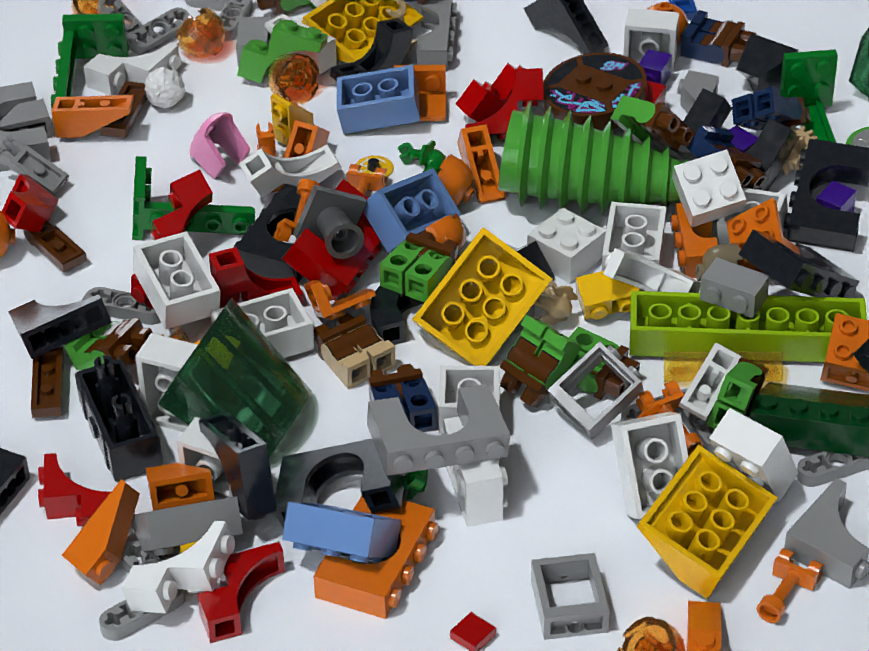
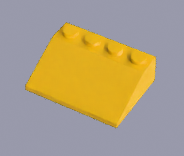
M328 0L302 17L301 23L317 28L322 33L335 38L337 60L351 63L362 58L371 48L375 39L377 23L394 19V17L387 13V8L397 11L399 4L394 0ZM405 2L406 12L403 15L405 24L412 28L422 21L424 16Z
M482 227L412 320L414 324L471 365L487 366L553 278Z
M698 444L638 523L637 528L678 579L708 599L763 522L778 497Z

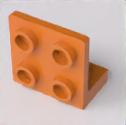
M446 64L414 65L420 95V121H445ZM394 65V68L408 65Z
M773 198L726 222L730 243H737L740 250L754 229L770 235L800 255L799 248L783 237L777 203ZM743 257L742 260H737L740 266L764 273Z
M317 280L303 284L316 316L329 319V321L345 314L344 309L348 307L359 309L371 304L370 298L376 296L374 290L364 289L330 304L333 296L327 284L324 285L321 281Z
M838 313L835 315L820 380L869 391V373L861 367L858 360L852 355L869 339V320Z

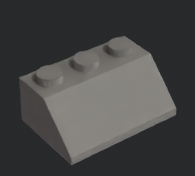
M237 496L134 514L131 523L143 551L154 550L155 556L174 553V546L199 541L207 533L214 521H226L232 536L243 534Z

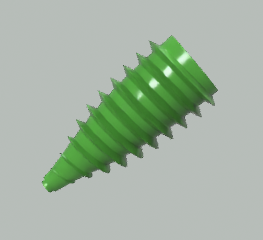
M530 101L523 112L512 111L501 161L498 191L516 193L521 207L529 196L538 197L541 210L549 199H557L560 209L566 208L570 201L578 202L581 214L585 212L590 203H598L602 216L611 205V202L645 205L664 203L668 208L672 202H681L672 175L674 166L687 162V159L681 162L671 157L669 146L662 153L653 149L650 135L642 144L633 141L631 128L622 137L613 134L611 120L601 131L593 128L591 115L583 125L573 122L571 110L563 120L554 118L551 105L543 116L534 114Z

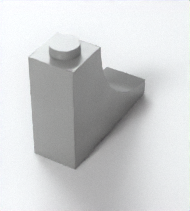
M835 478L786 532L784 548L795 552L791 559L807 567L812 560L824 564L820 570L824 576L850 589L858 579L863 580L869 571V547L856 540L841 521L839 511L844 506L847 483Z

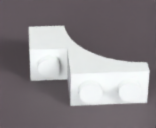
M170 42L154 52L134 57H113L98 54L84 66L86 86L110 96L118 91L125 81L144 83L149 72H153L156 68L165 67L175 71L181 66L179 47L177 44Z
M327 144L311 153L291 158L275 157L259 149L239 163L249 182L262 197L283 183L298 187L301 179H310L320 183L342 168Z
M615 248L605 261L606 269L603 273L604 275L645 291L698 293L701 287V282L673 268L664 267L636 252Z
M214 521L207 533L197 543L172 558L152 564L133 565L121 588L130 610L134 612L166 613L172 600L176 598L178 589L213 591L218 579L223 574L229 555L233 553L235 548V540L229 531L226 521Z

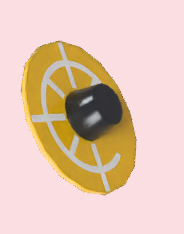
M376 155L366 156L355 163L356 165H361L359 170L361 173L374 174L377 167L386 168L385 176L387 177L391 175L394 168L388 158Z

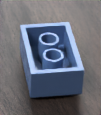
M414 65L337 77V113L343 134L420 121V95Z
M434 168L377 190L366 200L367 203L363 210L388 253L392 252L401 242L406 241V236L410 232L419 235L425 231L426 227L448 215H452V217L455 213L459 217L462 215Z
M288 502L282 540L294 542L293 548L306 551H312V549L320 550L321 554L335 557H340V555L349 556L350 560L369 563V561L383 562V558H390L396 553L401 519L320 503Z

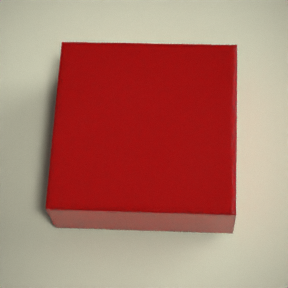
M470 612L450 630V639L469 651H479L496 636V627L473 612Z

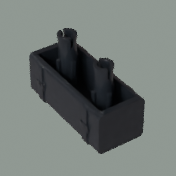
M103 355L104 364H101L100 356L97 357L94 361V367L77 371L75 379L79 401L85 419L88 420L92 436L97 440L103 453L105 464L114 480L120 481L121 479L124 480L146 473L145 468L164 465L156 426L144 406L130 371H128L122 359L113 361L112 357Z

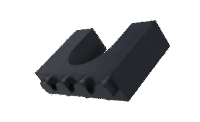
M703 88L683 122L695 133L700 126L721 128L732 107L725 98ZM771 119L766 123L754 145L746 151L753 158H758L762 162L759 169L767 175L763 184L756 190L768 191L799 140L791 128ZM749 184L744 187V188L753 189Z
M809 138L807 149L802 148L799 164L803 165L802 170H797L794 186H798L797 191H791L789 207L792 208V212L786 213L784 220V229L788 230V240L854 252L859 231L860 213L822 206L812 197L811 193L820 185L832 181L868 187L869 148Z
M285 183L281 190L274 194L269 205L262 209L253 225L248 227L241 240L237 241L234 247H237L245 266L255 274L267 278H289L295 276L298 283L303 275L282 260L292 244L273 238L278 222L285 218L294 222L301 197L297 194L296 186Z
M754 229L739 252L741 257L787 289L814 297L853 298L856 287L860 282L812 248L796 243L795 245L800 251V255H798L770 235Z
M372 438L283 456L275 493L277 511L274 513L284 529L288 502L317 503L320 494L328 485L348 475H363L360 492L371 513L401 508L406 473L386 476Z

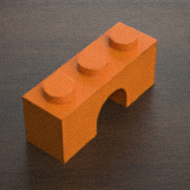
M676 203L675 215L670 216L671 231H676L674 232V247L679 249L677 252L678 267H683L685 275L696 278V265L701 264L702 257L708 249L718 245L717 237H711L712 221L691 228L682 203Z

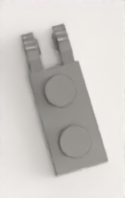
M9 136L2 141L5 148L16 156L14 157L9 152L0 148V163L4 166H9L17 174L29 176L53 196L68 181L69 175L29 146H24Z

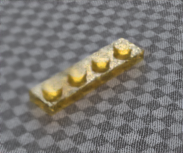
M663 352V382H670L672 380L676 382H692L710 352ZM734 352L743 358L763 364L769 369L764 382H783V352Z

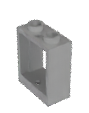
M600 341L547 390L550 399L591 440L638 397V393L644 391L641 381L643 379L642 375L631 365L627 368L620 361L622 359L621 355L612 346L609 345L606 348ZM603 361L629 388L594 420L568 393Z
M595 553L531 560V584L544 640L609 632L610 611ZM581 579L590 580L595 602L550 607L545 584Z

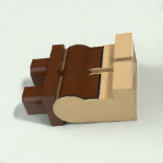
M347 312L336 320L337 326L332 329L325 324L314 328V340L318 344V356L326 362L347 389L367 381L372 370L382 369L389 371L396 367L395 345L389 340L384 341L379 337L375 329L370 324H367V320L363 315L354 318ZM378 358L384 360L382 365L377 366ZM353 370H357L360 373L358 376L352 377Z

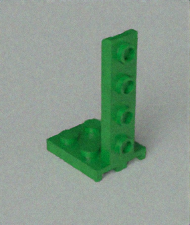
M124 13L68 14L62 16L63 38L62 41L58 42V55L60 59H56L55 62L56 74L58 76L53 77L55 94H51V109L56 97H71L76 59H90L98 54L113 57H129Z
M836 49L784 53L780 96L804 98V106L808 107L810 111V122L800 125V128L805 126L806 132L812 130L818 140L836 142L823 108L830 107L833 103L838 60Z
M136 156L132 240H143L144 230H152L153 220L177 210L172 207L171 203L151 202V185L146 184H151L152 168L146 167L147 156ZM207 204L193 216L185 232L245 234L248 227L255 222V208L251 206Z

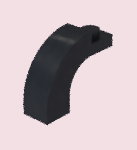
M399 18L378 22L375 39L369 51L355 62L331 67L330 77L337 81V77L394 68V65H400L409 49L413 29Z
M379 286L375 291L376 296L371 299V326L384 341L389 340L394 345L406 342L405 320L402 313L409 308L422 305L424 302L405 296V292L400 294Z

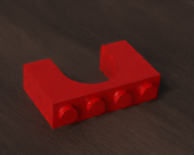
M345 179L335 188V190L362 196L365 200L368 199V197ZM363 212L357 226L364 234V243L359 252L354 256L346 259H337L331 256L326 249L325 242L305 228L282 260L309 281L317 280L321 281L324 285L327 284L333 300L336 301L342 292L348 295L357 283L353 278L355 276L358 278L362 276L369 267L366 260L372 261L381 250L378 244L379 242L382 244Z

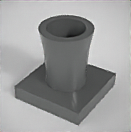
M314 185L293 234L297 239L307 228L325 242L326 249L331 256L337 259L350 258L359 252L364 243V234L357 224L367 201L362 196Z

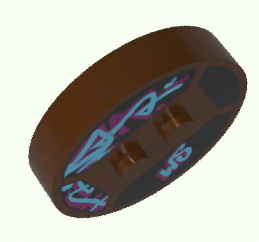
M597 52L572 57L554 67L543 81L545 112L551 105L554 118L563 120L571 110L573 122L583 125L591 115L593 128L601 131L611 120L610 118L623 95L648 101V86L644 69L635 60L616 53ZM611 120L612 129L618 128L619 126Z

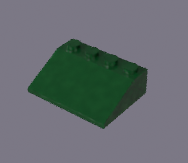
M768 382L756 394L750 410V419L782 435L788 447L869 457L868 394Z

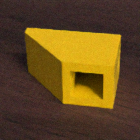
M275 93L270 96L275 139L287 146L295 120L314 125L313 113Z
M604 271L575 277L576 294L584 320H598L609 314L630 312L631 291H639V288L604 275Z

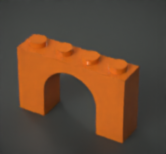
M361 495L353 510L401 519L397 552L389 559L375 564H360L343 558L325 555L313 575L314 594L317 599L386 619L391 609L398 606L404 586H408L411 583L416 564L422 563L424 560L426 547L429 541L435 540L439 525L435 523V509L402 500L401 508L371 513Z

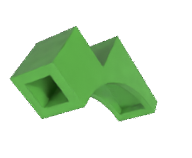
M279 20L272 29L269 45L262 40L250 39L243 47L237 76L262 83L269 74L272 63L277 58L293 51L320 53L327 44L328 35L321 33L317 28L299 26L292 20Z

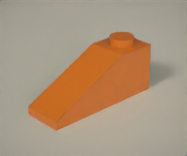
M133 95L56 97L51 110L56 138L74 139L83 137L130 114L134 101Z
M487 124L460 129L457 140L462 161L472 171L473 182L471 186L475 189L474 193L479 204L505 199V192L498 191L500 173Z
M121 479L61 555L100 586L112 575L115 567L121 560L140 493Z
M688 601L686 651H721V603Z

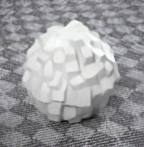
M160 67L154 69L153 72H149L145 79L144 90L146 91L148 101L160 108L171 107L185 95V83L183 82V77L177 71Z

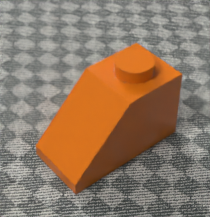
M295 120L284 158L302 156L327 144L330 132L319 126Z
M180 463L145 468L153 511L215 500L210 469Z

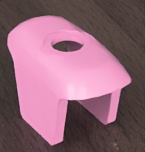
M228 112L216 113L209 117L196 132L190 144V157H193L213 179L220 175L226 165L214 144H219L237 165L250 152V147L235 125L233 116Z

